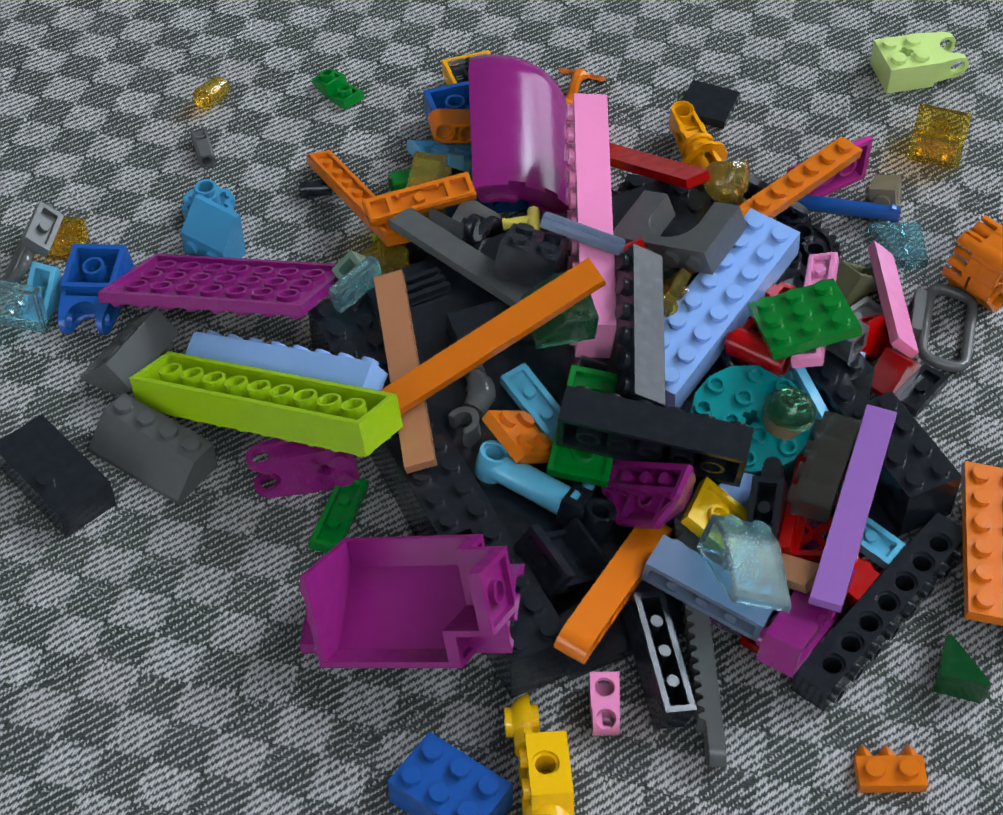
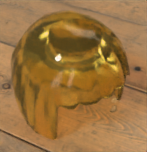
M716 161L705 168L709 170L710 180L704 183V187L712 199L722 203H734L746 193L749 185V164L746 161Z

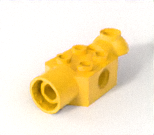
M529 693L523 694L513 702L511 707H504L506 738L513 737L514 752L519 758L520 765H518L519 783L522 786V814L574 815V790L567 731L540 732L538 704L530 705Z

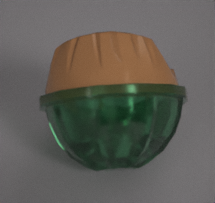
M787 386L770 393L764 400L763 425L771 435L777 438L793 439L801 432L810 429L817 415L816 405L802 389Z

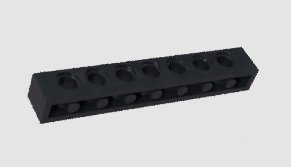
M937 512L810 654L794 674L791 690L822 711L831 702L837 704L846 691L845 686L849 681L855 683L859 679L865 668L863 665L868 660L873 662L878 657L883 648V642L886 639L891 641L896 636L903 619L910 620L918 608L917 603L921 599L926 601L935 589L936 581L938 579L943 581L952 569L951 564L955 560L960 562L963 559L962 527Z

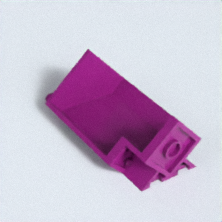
M483 534L344 538L299 577V589L304 597L306 606L299 644L301 653H315L318 657L320 668H463L475 653H512L514 640L511 638L510 623L511 621H517L520 594L515 592L518 576H523L525 564H510L506 546L485 547Z

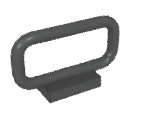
M40 201L35 207L1 282V290L3 292H10L14 289L28 271L36 253L45 257L50 251L64 217L63 214L53 209L51 203Z
M933 284L926 290L917 287L908 304V313L917 342L918 356L924 363L954 373L962 372L970 366L978 311L977 302L971 294L945 284ZM936 295L954 298L966 305L959 361L935 356L928 350Z

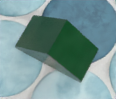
M952 634L946 636L940 653L933 692L979 704L984 702L992 683Z

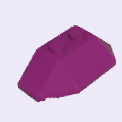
M613 460L607 488L601 487L603 495L607 497V500L611 501L616 507L617 514L614 519L616 524L626 527L658 530L684 510L686 503L691 497V491L696 478L694 469L689 464Z

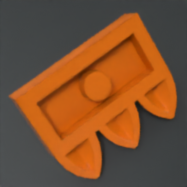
M885 744L880 748L877 756H873L863 745H860L856 750L853 763L858 793L927 791L928 780L923 755H918L916 750L907 744L902 749L900 755H895Z

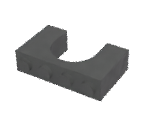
M644 190L615 227L613 235L623 238L625 244L642 238L645 249L663 257L664 266L713 275L746 230L747 225L740 206L714 202L699 224L693 229L678 236L662 237L660 235L675 217L674 209L668 194Z

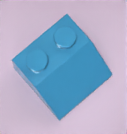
M197 194L193 199L180 232L184 252L192 256L242 258L246 254L240 214Z

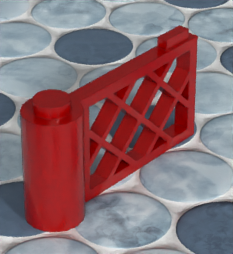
M782 281L779 285L773 283L765 293V297L785 293L797 287ZM752 317L742 328L738 327L734 331H729L724 340L727 355L750 365L761 366L764 370L779 377L787 373L791 365V356L773 361L760 333L752 330L757 328Z

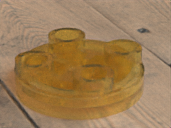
M63 217L51 249L45 258L67 260L73 244H89L90 236L85 220L82 218Z

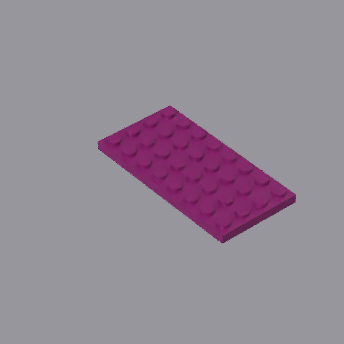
M155 253L98 291L100 303H111L115 307L128 304L136 305L137 308L157 306L162 310L185 308L188 312L210 310L211 313L218 314L230 311L236 312L237 315L259 313L264 317L288 315L290 319H298L304 317L307 312L316 307L319 302L339 287L340 281L332 272V268L336 265L332 263Z

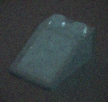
M712 514L697 544V548L731 601L789 613L792 606L780 543L771 532L770 526L758 520L753 522L744 521L734 515L720 516Z

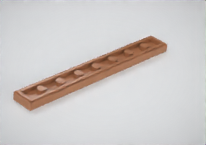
M402 270L373 277L390 383L420 365L405 277ZM425 400L401 415L403 427L398 432L404 468L407 473L437 465Z

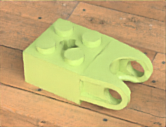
M932 32L875 39L870 65L886 94L933 87L934 82L963 74L969 66V61L964 54L951 52L955 48L956 43L953 34L949 32ZM950 40L946 46H940L942 41ZM962 61L958 68L951 69L954 63Z

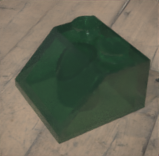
M565 272L550 275L522 295L520 301ZM589 295L531 332L536 349L595 339L599 316L592 296Z

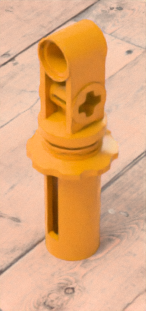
M687 101L674 102L671 106L669 130L672 132L680 149V155L683 158L681 163L709 170L717 179V173L727 170L724 164L728 157L725 145L722 142L714 141L713 137L707 133L705 125L700 121L691 103ZM725 188L738 205L745 202L744 198Z

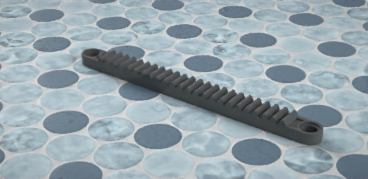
M692 489L691 497L686 503L684 510L671 519L673 523L672 533L674 534V539L680 540L686 547L702 554L700 538L680 523L694 494ZM682 602L681 611L684 612L683 623L685 624L684 635L687 636L685 646L688 647L687 658L690 659L688 670L691 671L689 680L693 683L691 690L697 711L694 713V719L697 720L695 730L703 734L707 767H726V741L710 616Z

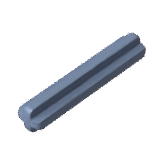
M545 212L541 219L540 227L615 255H619L624 250L625 240L615 235L550 212Z

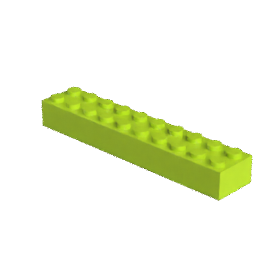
M168 351L129 378L135 399L162 414L171 415L175 418L190 419L195 422L213 424L217 427L232 428L240 432L260 434L264 437L279 438L287 442L293 441L307 444L310 447L316 446L330 449L334 452L349 453L357 457L371 455L375 449L389 440L392 435L403 427L397 394L176 352Z

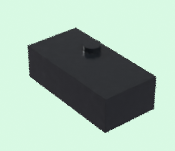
M42 414L0 439V470L66 538L117 505L111 482Z

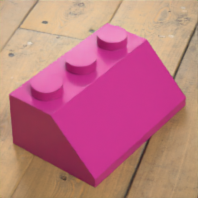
M866 136L851 140L853 144L863 149L860 158L807 195L825 197L864 179L873 138ZM801 163L795 164L790 168H787V173L795 167H797L798 165H800Z

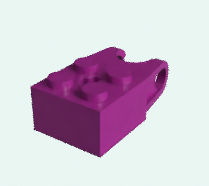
M279 438L252 446L247 451L245 457L248 468L252 471L260 472L254 479V487L256 493L265 498L317 493L334 488L335 484L340 487H346L353 484V480H360L356 455L334 452L330 449L316 446L310 447L307 444L293 441L287 442ZM266 453L269 455L265 461H252L257 454ZM275 479L277 481L271 488L261 487L262 482L265 480Z

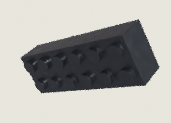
M567 385L558 416L556 445L623 461L689 464L693 467L696 478L704 479L707 476L713 482L740 487L748 460L754 428L748 427L740 421L726 422L718 420L709 414H691L684 412V410L678 407L665 408L653 405V403L647 400L634 401L625 399L616 393L603 394L594 392L585 386L572 387Z

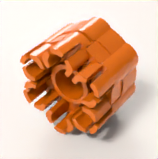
M985 215L981 218L984 224L978 221L972 230H967L966 233H963L956 242L958 244L955 245L953 250L956 254H953L947 261L952 267L944 266L942 275L948 278V284L968 292L975 298L977 303L991 312H995L1003 305V225Z

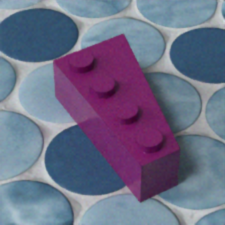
M853 569L847 593L853 580L854 574L856 572L855 569ZM812 588L807 594L795 590L779 614L774 615L768 629L764 627L761 630L756 641V645L760 647L756 660L791 678L836 624L840 615L839 612L808 604Z

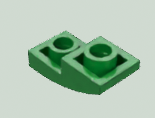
M331 68L321 71L319 75L311 79L312 84L325 97L345 110L364 99L361 89L347 84L345 75Z

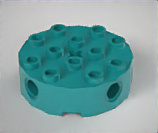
M758 365L731 366L709 376L695 392L690 410L691 414H709L718 420L726 422L740 421L748 427H753L754 432L744 473L761 476L763 463L766 458L777 456L785 469V478L788 477L796 466L798 456L804 453L812 427L811 419L810 425L793 439L787 440L777 438L766 430L763 425V411L766 402L772 397L780 396L777 403L771 405V409L780 420L788 424H803L806 422L808 415L811 417L807 400L791 380L782 375L779 377Z

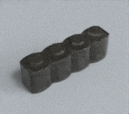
M826 410L822 419L816 418L811 435L815 436L814 441L808 439L803 457L807 458L806 462L800 461L795 479L799 480L798 484H791L787 502L792 503L790 513L828 524L853 453L862 420Z

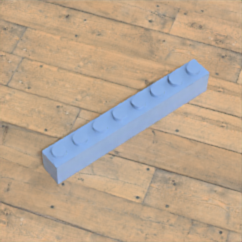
M207 330L206 333L194 331L185 352L186 355L378 391L383 389L388 373L378 366L379 362L370 357L363 356L360 360L342 352L336 356L323 349H316L313 352L299 345H293L290 348L276 341L266 344L253 337H250L249 340H244L234 334H228L225 337L212 330Z

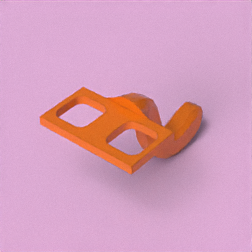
M559 68L558 71L572 75L565 97L567 105H572L574 93L579 92L582 81L587 78L606 81L607 78L589 74L581 68L574 70Z

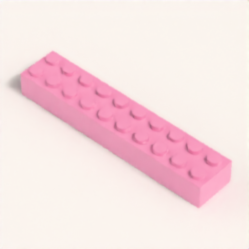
M574 93L572 105H567L566 120L569 123H564V139H567V143H569L565 144L564 161H568L569 165L565 167V183H568V187H570L566 188L565 203L569 205L566 218L613 235L607 95ZM567 237L569 239L567 250H570L571 255L568 256L567 271L589 257L606 282L605 286L569 308V321H572L573 327L570 328L569 344L575 345V357L585 355L589 358H610L616 334L614 254Z

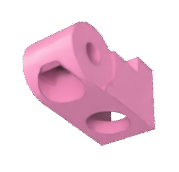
M619 671L589 672L588 693L592 736L619 735ZM600 681H609L610 683H598V682H600Z

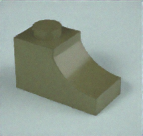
M845 261L839 263L836 284L849 305H854L868 293L877 290L874 273L870 269Z

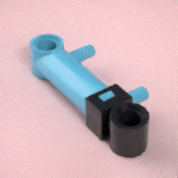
M489 440L482 443L474 466V474L480 481L488 484L499 483L556 514L554 521L564 527L571 519L579 518L596 542L603 541L608 537L617 510L611 501L601 497L593 498L595 485L587 483L580 485L575 482L570 487L529 464H517L499 441Z

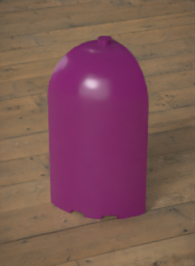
M499 54L472 57L468 69L473 186L481 203L499 201L516 203L517 199H523L529 202V207H538L542 214L550 212L559 215L567 212L569 205L565 203L566 188L570 187H568V183H565V167L569 165L568 161H564L565 144L569 143H567V139H564V123H568V121L566 120V99L560 87L543 69L527 60Z

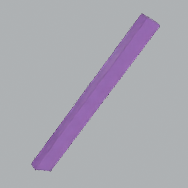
M868 404L866 406L808 604L841 613L897 415L895 411Z

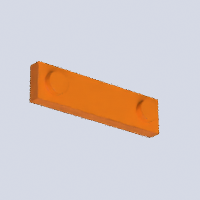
M467 171L362 199V205L370 227L389 223V219L409 207L423 214L429 212L430 208L438 210L475 200L477 194Z

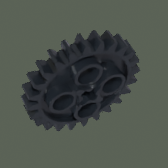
M787 216L785 222L780 218H776V221L800 232L798 254L789 267L803 284L810 254L838 252V257L840 258V243L835 242L836 235H829V228L821 230L822 223L819 222L812 225V219L810 218L806 222H802L800 216L797 217L796 221H792Z

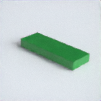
M361 478L360 480H353V484L346 487H340L335 484L309 540V549L328 553L347 537L368 490V480Z

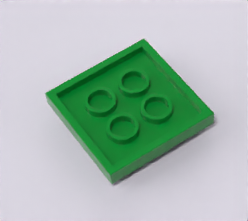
M834 278L820 280L812 285L793 288L785 293L763 297L748 303L750 315L773 361L862 335L861 325Z

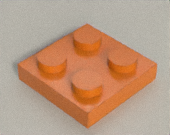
M488 410L482 417L483 422L517 464L549 462L553 443L548 436L539 431L534 424L533 417L529 413L512 410Z

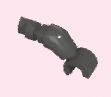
M483 364L464 375L467 382V395L463 407L452 410L448 415L449 425L452 428L456 429L461 424L469 425L462 431V440L465 447H472L480 440L481 427L479 419L484 416L496 398L495 384L492 378L487 376Z

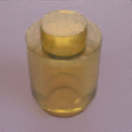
M220 76L210 78L194 90L195 104L203 110L210 111L227 98L230 92L228 82Z

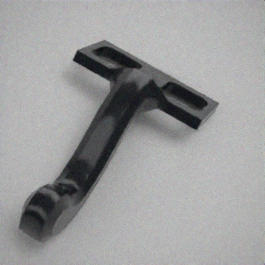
M474 213L465 222L464 238L470 243H477L485 236L491 238L506 233L509 229L504 231L503 223L496 216L484 218Z

